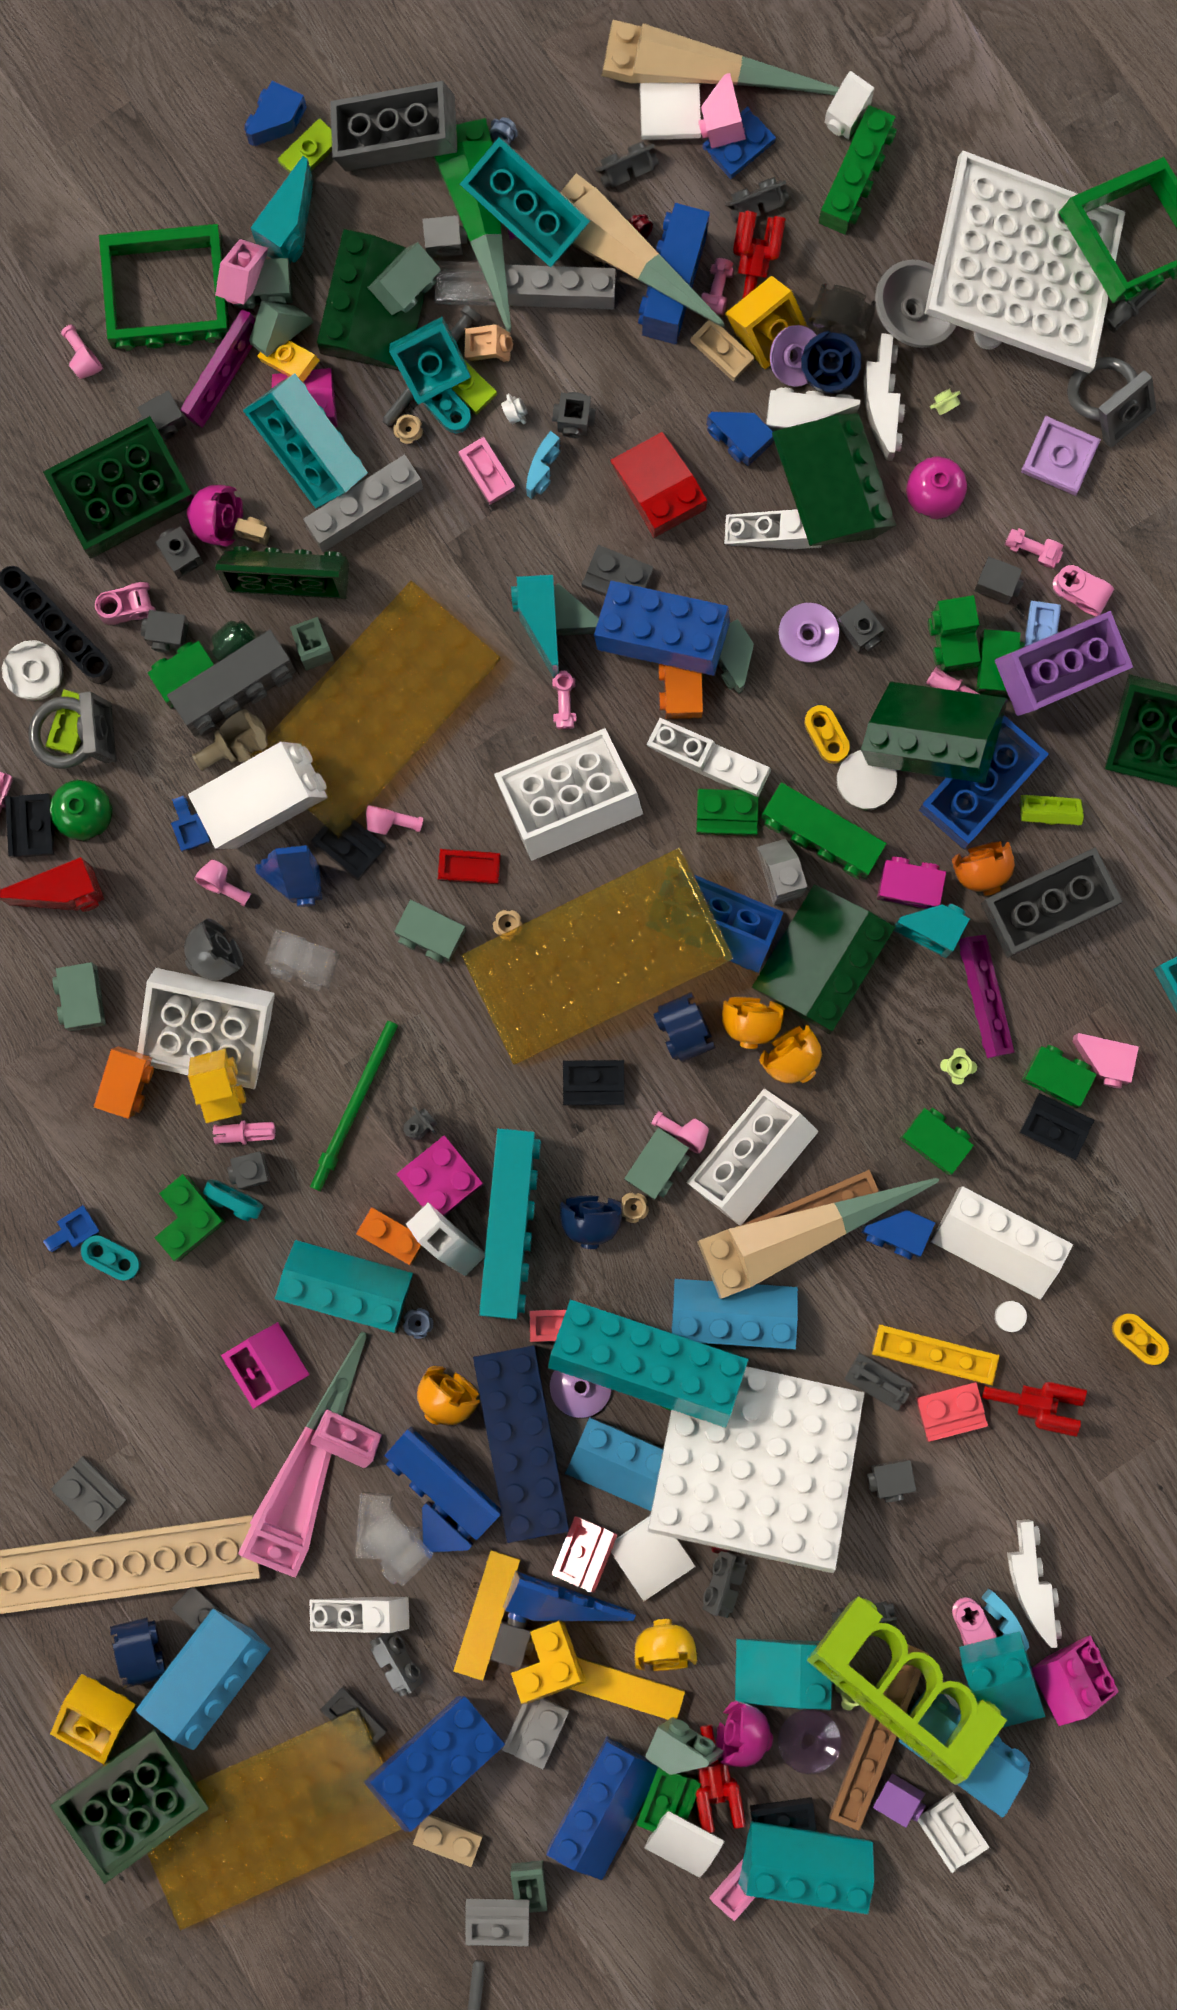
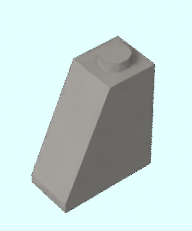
M782 839L756 847L773 905L803 897L807 889L806 880L799 857L788 841Z

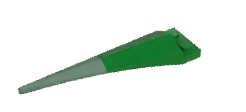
M486 118L457 124V152L434 156V159L482 269L505 328L510 333L511 322L500 221L460 185L492 146Z

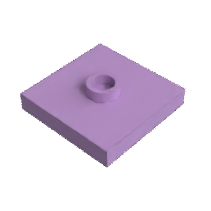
M1045 416L1021 473L1076 496L1101 439Z

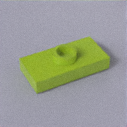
M319 118L278 158V163L291 173L301 157L304 156L308 159L310 170L312 171L332 151L331 129Z
M465 361L471 377L451 387V389L477 415L497 396V391Z
M63 689L61 697H72L79 700L78 693ZM70 709L57 710L45 747L68 755L75 753L81 743L77 730V720L80 715Z
M1021 795L1020 797L1021 821L1041 822L1049 825L1083 824L1082 799Z

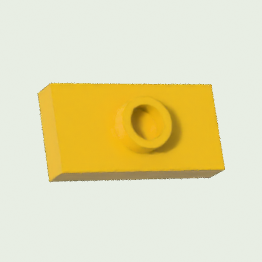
M291 341L281 345L268 357L261 352L257 356L261 362L288 377L295 373L302 382L306 380L320 361L315 354Z

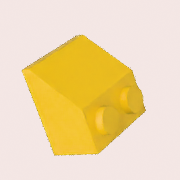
M770 276L726 312L735 334L763 369H767L771 365V346L776 336L783 329L793 325L808 327L792 290L773 276Z
M81 1674L63 1701L50 1735L104 1765L126 1727L136 1704L129 1701L126 1696L106 1688L96 1679Z

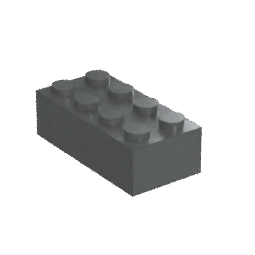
M444 81L330 101L332 157L345 172L457 152L455 95Z
M269 629L175 689L167 697L194 737L199 734L205 736L216 728V723L224 718L227 720L247 703L252 702L254 704L261 701L267 696L266 691L276 685L277 687H282L293 679L292 675L296 671L284 649Z
M1096 847L985 899L981 906L1008 959L1117 907L1123 901Z

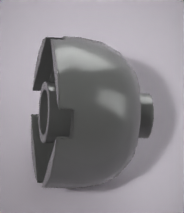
M205 919L188 933L184 944V952L186 956L185 964L190 972L216 981L227 978L237 972L243 965L244 960L235 940L231 939L229 944L223 935L227 930L213 919Z

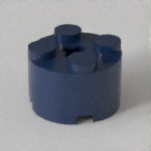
M692 992L658 1006V1012L653 1014L660 1031H667L670 1040L665 1043L672 1059H680L682 1063L716 1048L714 1042H707V1039L711 1038L712 1035L699 1006H696L695 1003H690V1000L695 999Z
M148 1617L110 1626L111 1635L117 1634V1636H114L115 1643L112 1644L120 1679L127 1678L122 1680L123 1689L159 1680L160 1675L165 1672L166 1668L162 1651L156 1652L154 1644L159 1643L155 1620L149 1621Z

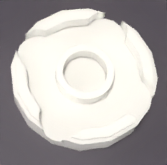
M37 640L23 641L14 646L9 651L6 660L4 659L2 665L3 680L8 689L18 698L27 701H40L53 695L60 687L64 676L63 663L58 653L49 645Z
M861 750L850 754L841 763L836 776L837 789L842 798L851 807L859 810H875L881 807L893 796L897 786L896 770L869 766Z

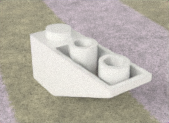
M777 388L776 390H770L766 425L774 432L775 430L834 415L858 413L860 400L854 399L853 396L847 394H838L836 397L824 396L819 391H807L806 394L794 393V390L790 388Z
M797 509L726 515L725 545L780 549L821 547V545L809 546Z
M429 1202L406 1223L418 1243L438 1260L463 1276H466L485 1257L484 1251Z
M358 1597L309 1600L310 1631L392 1633L409 1629V1597Z

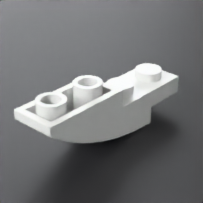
M881 333L877 362L867 361L865 366L864 397L872 434L885 459L892 461L895 451L900 452L902 433H897L898 422L903 423L905 404H900V394L888 393L894 392L895 374H890L891 363H896L898 345H893V336L891 334Z
M659 718L647 742L648 747L673 761L732 789L735 787L756 797H759L771 772L770 767L721 747L709 738L662 718Z
M1029 1519L1016 1520L1019 1552H1007L1013 1586L1019 1603L1035 1631L1049 1647L1058 1648L1057 1639L1062 1637L1060 1621L1055 1620L1054 1608L1059 1606L1058 1592L1056 1588H1052L1051 1583L1048 1581L1039 1582L1038 1578L1043 1577L1042 1559L1036 1557L1035 1546L1040 1545L1039 1528L1034 1526L1033 1521Z

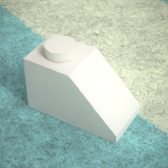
M852 71L844 79L827 109L825 117L828 129L835 135H843L847 139L851 137L859 126L868 105H871L875 89Z

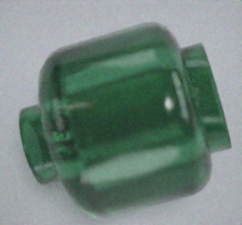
M230 620L213 634L211 640L214 649L212 653L218 661H221L257 638V636L244 621L236 622Z

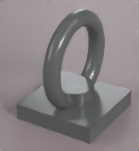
M1100 357L1096 358L1095 368L1090 373L1078 369L1075 370L1068 383L1067 396L1071 406L1077 413L1089 419L1100 420L1103 441L1112 448L1156 412L1153 377L1145 370L1137 375L1133 367L1121 359ZM1100 369H1112L1121 373L1126 378L1127 385L1116 391L1099 408L1089 406L1081 399L1079 394L1080 384L1090 373Z
M92 692L79 693V700L72 697L51 699L42 704L34 713L29 725L28 738L32 751L44 764L58 769L71 768L79 765L89 756L103 763L117 762L111 702ZM59 709H70L80 715L77 720V730L83 744L75 753L65 757L49 753L41 741L43 722L52 712Z

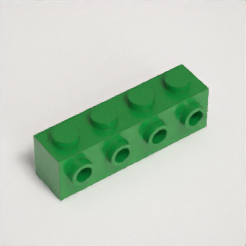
M868 105L822 206L818 224L846 235L850 223L856 224L862 210L861 207H858L862 197L868 198L874 181L870 180L873 172L880 171L886 157L882 152L886 145L891 146L898 129L893 127L896 116Z

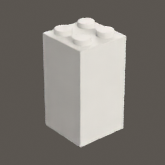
M279 742L188 794L215 849H237L328 798L324 791L327 788L325 781L319 773H315L311 762H313L312 756L305 746L298 743Z

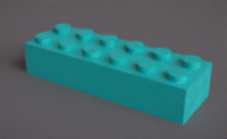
M497 1128L479 1316L518 1319L519 1313H525L526 1295L521 1294L522 1282H528L529 1264L524 1263L525 1251L531 1252L532 1232H527L528 1220L534 1221L535 1201H530V1191L537 1190L538 1172L533 1170V1160L540 1159L541 1141L536 1139L535 1132Z
M570 1299L550 1355L548 1368L726 1428L748 1359Z

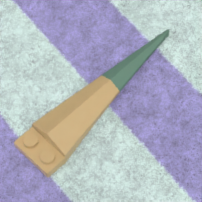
M612 20L601 75L627 83L718 84L725 74L730 73L733 85L779 88L836 95L839 90L838 87L642 23L641 27L617 20Z
M576 173L560 193L591 221L572 246L645 283L717 325L724 326L722 319L605 196Z
M933 1178L730 1228L697 1241L719 1298H725L758 1284L938 1183L939 1179Z

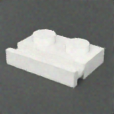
M953 1792L928 1808L918 1819V1823L951 1873L990 1848Z

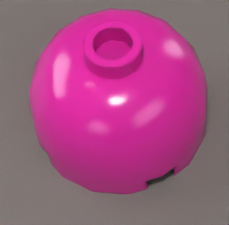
M940 456L927 458L916 465L909 475L906 487L908 502L916 512L930 516L932 519L948 517L956 512L964 501L967 482L963 470L951 459Z
M210 485L199 490L189 504L187 518L191 529L203 542L227 547L236 540L231 539V537L233 536L238 518L243 519V503L240 497H235L234 491H237L235 487Z
M739 1701L731 1702L724 1711L725 1714H729L726 1725L724 1726L720 1722L717 1729L716 1746L724 1751L721 1756L723 1760L720 1762L733 1767L754 1765L765 1755L766 1751L770 1750L773 1743V1734L770 1732L768 1720L758 1708Z

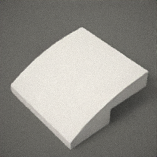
M640 83L641 140L701 138L698 121L701 120L699 83Z
M650 1516L616 1538L611 1550L612 1555L643 1601L695 1567L678 1539L647 1532Z
M667 1811L660 1819L656 1830L649 1836L644 1848L700 1878L717 1856L724 1841Z

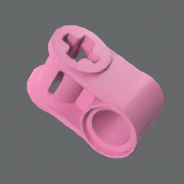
M1075 565L1064 567L1055 576L1052 583L1053 589L1058 596L1073 603L1082 611L1092 616H1098L1102 613L1114 591L1113 586L1108 582L1094 577ZM1067 577L1072 578V585L1070 587L1065 585Z
M138 582L124 588L101 593L95 601V609L101 621L108 625H116L131 620L148 618L149 610L156 611L150 602L148 594L150 589L149 583ZM138 597H140L141 605H139ZM108 603L118 605L117 610L112 614H105L102 611L103 607Z
M964 1597L954 1603L952 1615L961 1633L964 1646L997 1637L984 1611L976 1601ZM968 1607L973 1611L971 1613L972 1619L970 1620L963 1617L965 1615L964 1609Z

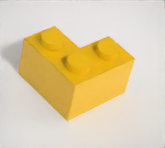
M226 1048L190 1057L188 1079L196 1105L200 1104L206 1123L241 1115L242 1104L246 1103L243 1086L236 1085L238 1070L234 1057L228 1058Z
M557 1621L530 1632L540 1662L511 1673L521 1704H529L585 1683L565 1622Z

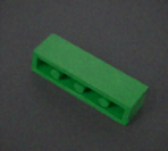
M782 782L761 819L765 820L764 825L776 833H780L781 830L792 836L790 840L805 849L807 846L812 847L818 851L817 856L831 864L834 861L844 866L843 871L856 879H859L860 876L865 879L867 878L887 844Z

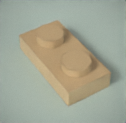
M710 320L691 337L690 342L733 382L754 362L755 357L722 326Z
M429 1815L420 1823L413 1845L472 1867L483 1835Z

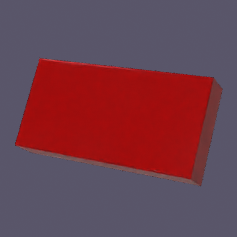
M440 849L438 880L499 885L501 854Z

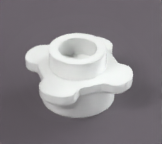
M510 393L507 394V400L502 402L505 416L512 425L519 421L525 424L526 419L524 415L527 414L525 404L520 397L516 399Z

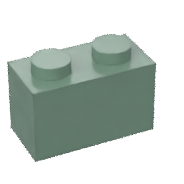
M417 242L405 248L374 280L368 289L391 315L401 310L406 313L418 302L415 297L421 291L425 293L437 282L434 277L441 269Z
M410 899L394 933L399 937L398 943L412 950L418 946L427 951L426 957L442 963L443 959L451 962L466 932V927Z
M90 962L56 968L57 976L53 977L52 981L55 994H60L61 1006L57 1007L60 1025H64L65 1029L69 1031L105 1026L106 1020L97 965Z
M658 1127L624 1180L653 1200L658 1195L664 1198L673 1184L668 1179L675 1169L681 1172L690 1159L686 1155L689 1148Z

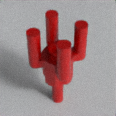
M752 211L739 212L733 252L735 255L741 256L738 274L746 276L742 299L756 288L758 278L767 279L769 261L779 258L786 218L774 216V218L768 217L765 237L762 240L753 238L757 213Z
M1045 1382L1042 1389L1023 1385L1021 1394L985 1386L982 1398L1019 1406L1017 1415L1035 1419V1426L1039 1429L1077 1437L1081 1420L1056 1415L1058 1402L1083 1407L1087 1390L1053 1382Z
M712 1724L700 1726L701 1736L711 1739L715 1744ZM717 1759L708 1767L699 1768L698 1775L701 1785L696 1791V1802L701 1829L708 1833L715 1832L710 1804L726 1801L729 1804L733 1827H745L746 1823L740 1788L737 1780L730 1776L729 1765L722 1764Z

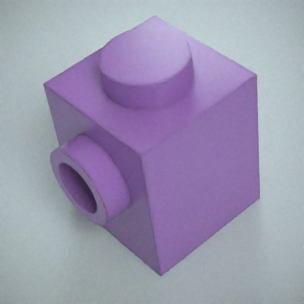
M892 1774L873 1808L906 1828L911 1819L917 1822L926 1805L921 1803L925 1793Z

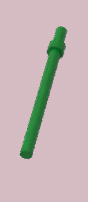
M387 1020L326 1153L322 1152L317 1162L320 1165L311 1182V1188L321 1192L330 1171L335 1170L339 1161L337 1156L397 1030V1024Z

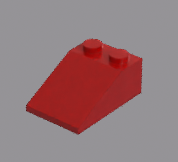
M663 432L610 460L653 538L706 510L707 499L693 474Z
M82 857L0 889V900L9 906L75 911L81 909L82 912H87L99 906L98 902L105 899L92 866Z

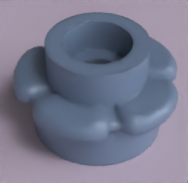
M494 119L491 122L492 128L489 133L494 141L501 137L510 145L511 141L517 138L518 131L514 122L510 119Z
M425 1309L410 1310L404 1316L405 1323L403 1328L405 1333L409 1336L413 1335L416 1339L426 1337L427 1332H430L433 1328V1319L429 1317V1312ZM417 1320L421 1322L420 1326L415 1325Z

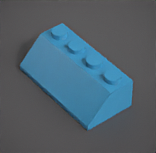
M674 1279L672 1334L699 1343L796 1349L798 1287L756 1284L720 1299L713 1281Z
M589 1416L565 1474L651 1511L664 1448Z
M213 1608L137 1707L136 1712L173 1741L195 1750L271 1648L253 1629Z
M925 1691L915 1702V1704L911 1707V1709L907 1712V1715L910 1716L912 1711L915 1709L917 1704L924 1696ZM938 1694L918 1724L944 1745L958 1726L961 1719V1711L951 1705L945 1695ZM997 1735L968 1778L957 1785L1003 1818L1028 1777L1030 1762L1020 1750L1011 1749ZM899 1738V1742H900L901 1744H903L905 1747H907L909 1750H911V1751H912L913 1753H915L917 1756H919L920 1758H922L919 1754H917L913 1749H911L906 1743H904V1742Z

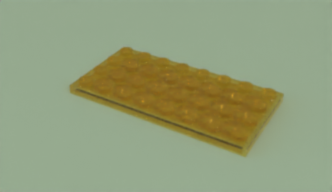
M411 580L267 736L268 745L263 750L254 751L250 757H255L279 742L298 743L305 746L312 756L313 762H311L315 773H319L325 781L327 788L324 791L328 797L307 810L339 838L341 833L351 825V822L365 810L500 662L501 658Z
M681 847L461 955L513 1065L734 959Z
M358 1708L195 1782L209 1809L147 1853L180 1930L402 1829L364 1783L383 1763Z

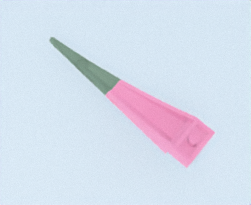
M365 1332L359 1334L250 1522L251 1527L238 1553L241 1557L296 1578L309 1550L320 1497L331 1458V1453L312 1445L311 1440L326 1410L342 1416L366 1340Z

